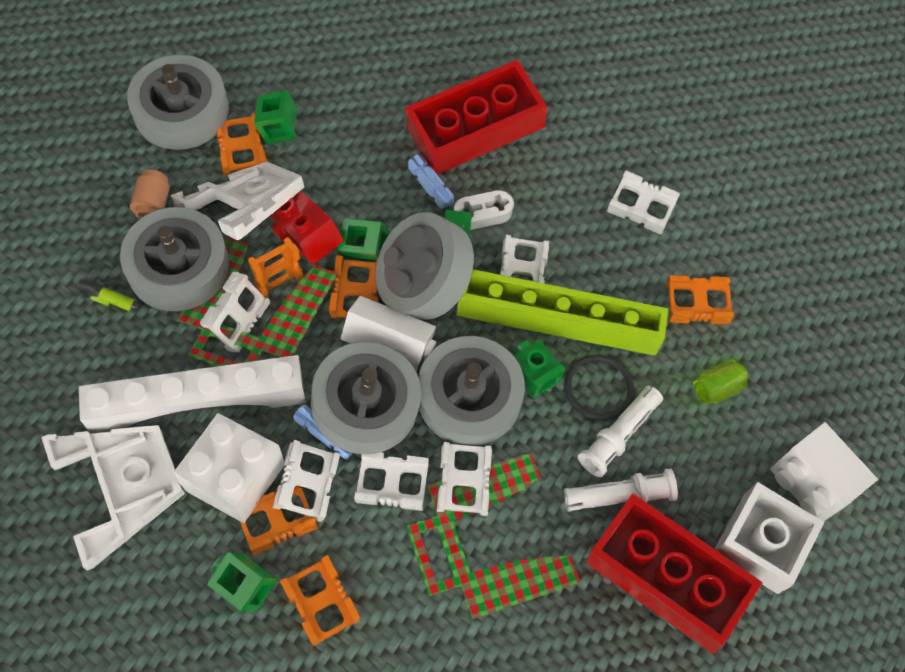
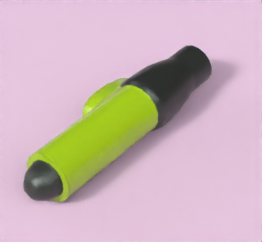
M80 279L77 283L78 290L85 292L90 296L91 300L102 305L109 306L112 304L130 312L140 309V304L136 299L106 288L104 285L88 282Z

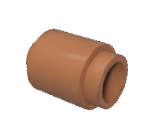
M145 170L137 178L130 209L139 219L149 213L165 208L170 189L168 178L165 174L156 170Z

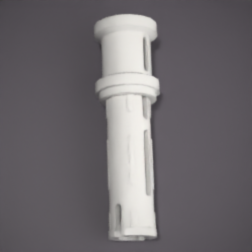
M646 386L639 396L618 417L615 423L609 428L600 430L596 435L597 440L588 450L580 452L578 459L581 465L591 474L603 477L607 472L608 464L615 456H621L624 453L626 442L631 435L636 432L653 410L662 403L663 396L654 387L651 389L650 386Z
M664 469V472L661 474L643 476L641 473H636L629 480L578 488H565L564 498L567 511L570 512L584 508L625 503L632 493L646 503L647 501L668 498L669 501H676L678 490L673 470Z

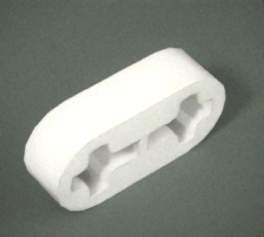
M492 191L461 198L456 202L454 210H468L472 212L473 217L471 218L470 230L508 221L513 212L514 201L507 192ZM499 203L500 207H504V210L499 211L497 207H494V204Z

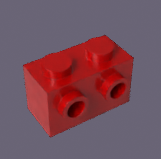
M299 191L270 215L274 222V225L270 228L282 243H284L285 238L289 237L291 242L298 248L299 256H303L312 266L344 242L332 219L302 191Z

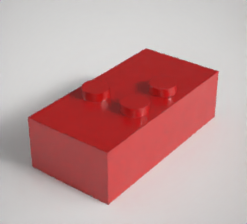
M518 59L405 107L407 130L420 153L428 162L427 165L431 166L437 175L545 128L547 113L546 103Z
M633 493L594 546L586 563L713 655L724 646L763 584L762 581Z

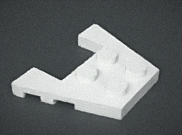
M266 161L229 174L230 181L219 185L206 182L198 185L199 192L184 197L181 191L171 195L174 207L198 210L215 200H220L238 209L219 219L218 223L224 234L239 240L304 188L301 175Z
M159 425L111 429V432L90 434L86 431L74 432V435L69 436L51 434L41 437L50 466L54 470L91 456L112 520L73 536L83 568L87 571L93 569L185 494L174 474L176 468Z

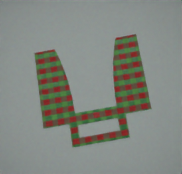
M226 237L224 240L229 257V270L224 284L211 299L195 308L181 311L176 320L202 329L188 356L215 366L238 364L237 362L202 350L209 336L219 338L209 328H204L200 324L210 306L217 307V301L222 294L226 293L223 286L232 272H241L248 244ZM314 266L290 292L260 338L241 332L234 345L251 350L245 362L257 361L262 351L278 357L293 356L338 273ZM221 324L220 331L230 339L236 329Z
M532 453L491 465L488 483L489 507L513 496L541 478ZM442 481L427 485L437 516L407 526L429 596L461 586L472 619L581 583L571 556L525 559L470 573L453 521L474 514V512L450 510L437 512L438 490L440 485L442 486ZM456 485L452 488L453 504L462 506H473L475 504L476 490L474 487ZM437 527L454 577L440 582H436L420 534Z

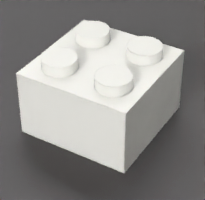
M217 413L175 469L174 474L186 492L245 523L260 498L265 494L284 467V458L278 444Z
M826 422L795 445L770 468L775 474L778 484L793 494L800 502V507L822 521L827 520L846 507L878 480Z
M757 482L743 495L715 550L762 581V585L779 594L793 586L824 521Z

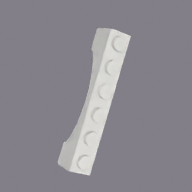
M298 355L79 386L80 421L91 434L111 432V429L128 428L130 425L150 418L192 409L229 405H265L277 408L306 403Z

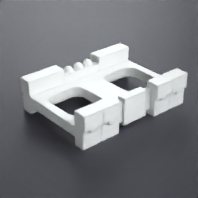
M625 171L607 212L623 219L628 216L630 220L640 224L642 222L645 224L644 228L661 235L680 193L664 186L659 190L658 186L648 185L646 181L642 183L643 177ZM622 189L631 190L639 195L635 206L630 207L618 201L617 198ZM652 201H657L668 207L664 219H658L647 213V209Z
M506 235L501 255L500 275L509 277L514 273L529 275L532 277V281L544 283L543 274L544 266H546L548 259L549 241L537 242L511 238V235ZM517 245L534 247L536 249L535 260L524 261L516 259L514 257L515 247Z
M232 272L223 286L226 293L222 294L217 301V307L210 306L200 324L204 328H209L225 344L224 348L227 351L239 353L242 347L234 345L240 333H249L251 331L250 328L254 326L253 323L257 322L256 317L261 318L271 301L268 298H264L251 284L246 274ZM245 287L254 295V300L247 311L238 303V297ZM228 314L237 323V328L230 339L220 331V325Z
M294 440L288 446L284 465H286L284 468L285 473L281 480L282 485H279L272 508L278 510L281 508L314 517L316 521L322 522L326 516L330 496H327V494L330 492L332 479L336 474L340 454L327 452ZM303 452H310L323 457L324 464L320 475L303 471L300 468ZM295 486L308 488L316 493L312 509H305L292 504L291 498Z
M444 442L440 468H443L442 486L440 485L438 490L437 512L450 510L474 512L488 516L491 446L455 445ZM457 451L475 452L478 455V468L475 471L456 469L454 467L455 453ZM456 485L474 487L476 490L475 504L473 506L453 504L452 488Z
M382 452L362 454L357 492H355L354 498L356 503L378 505V502H380L381 505L387 503L388 506L393 504L394 507L400 504V507L404 509L423 510L429 458L407 456V460H403L402 458L389 456L384 458V453ZM368 468L382 469L386 472L384 488L382 490L376 491L363 488L364 475ZM403 473L421 475L422 480L419 494L409 495L399 492L400 477Z

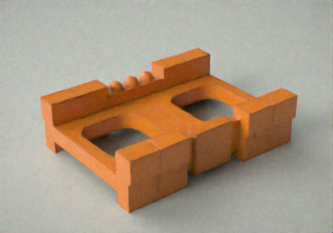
M255 113L251 114L250 117L226 120L223 127L221 128L220 126L217 130L216 136L220 147V158L224 176L229 175L231 171L246 169L267 161L265 150H263L260 141L261 134L254 124ZM248 125L249 134L247 136L229 137V126ZM246 149L253 151V161L241 164L233 162V152Z
M289 237L284 239L283 245L261 257L254 259L252 256L248 259L250 269L255 277L253 279L255 287L264 298L269 299L267 291L290 278L295 277L298 282L303 278V272L298 262L300 260L299 250ZM282 253L280 260L264 267V263L267 260ZM282 270H286L283 276L268 283L270 277Z
M336 255L334 272L338 274L335 278L330 298L329 314L331 318L347 317L348 312L343 310L344 299L347 296H363L375 302L379 301L376 286V265L378 259H376V262L344 260L343 256ZM352 266L368 268L370 270L369 280L366 283L348 281V269Z
M669 275L666 280L670 303L669 323H689L691 319L692 321L698 320L701 322L704 320L707 322L710 319V324L730 325L734 318L729 285L731 282L730 277L710 276L709 280H706V278L690 279L689 276ZM674 290H690L693 296V306H677L675 304ZM707 291L724 292L726 307H710L707 301Z
M295 486L292 498L299 497L304 508L310 509L301 486ZM272 492L262 496L250 514L252 515L259 511L266 512L271 524V529L268 532L253 537L249 533L246 522L240 523L253 556L274 548V542L279 544L281 539L286 541L287 537L292 538L295 533L299 537L318 529L314 517L305 515L295 521L287 522L281 509L272 508L276 493Z
M328 555L321 558L322 561L280 581L290 602L296 603L295 606L302 620H305L301 624L312 646L320 644L323 640L359 622V619H361L351 598H347V594L337 578L339 576ZM318 571L326 583V588L318 594L306 598L298 586V581L304 576ZM335 604L338 606L344 621L328 632H323L315 619V615L327 606Z

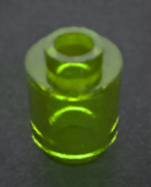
M728 359L700 373L699 378L694 381V388L703 403L707 405L711 403L718 404L746 390L749 379L748 372L741 363Z

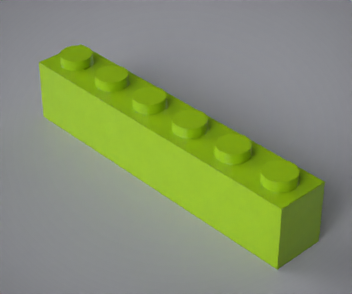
M473 269L469 284L458 301L456 316L656 356L665 340L669 308Z

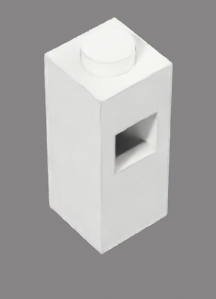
M359 296L349 309L341 335V340L348 343L374 342L391 347L402 354L416 371L422 361L426 359L437 345V341L432 340L436 326L363 296Z

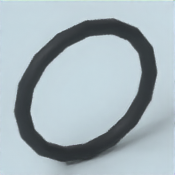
M602 354L586 355L573 363L566 373L564 382L566 398L573 409L586 418L597 421L612 420L620 416L633 402L635 392L633 378L625 365L613 357ZM601 361L611 364L620 370L626 379L628 388L626 400L620 408L611 413L599 414L588 411L577 402L572 393L571 383L574 373L582 365L588 362Z

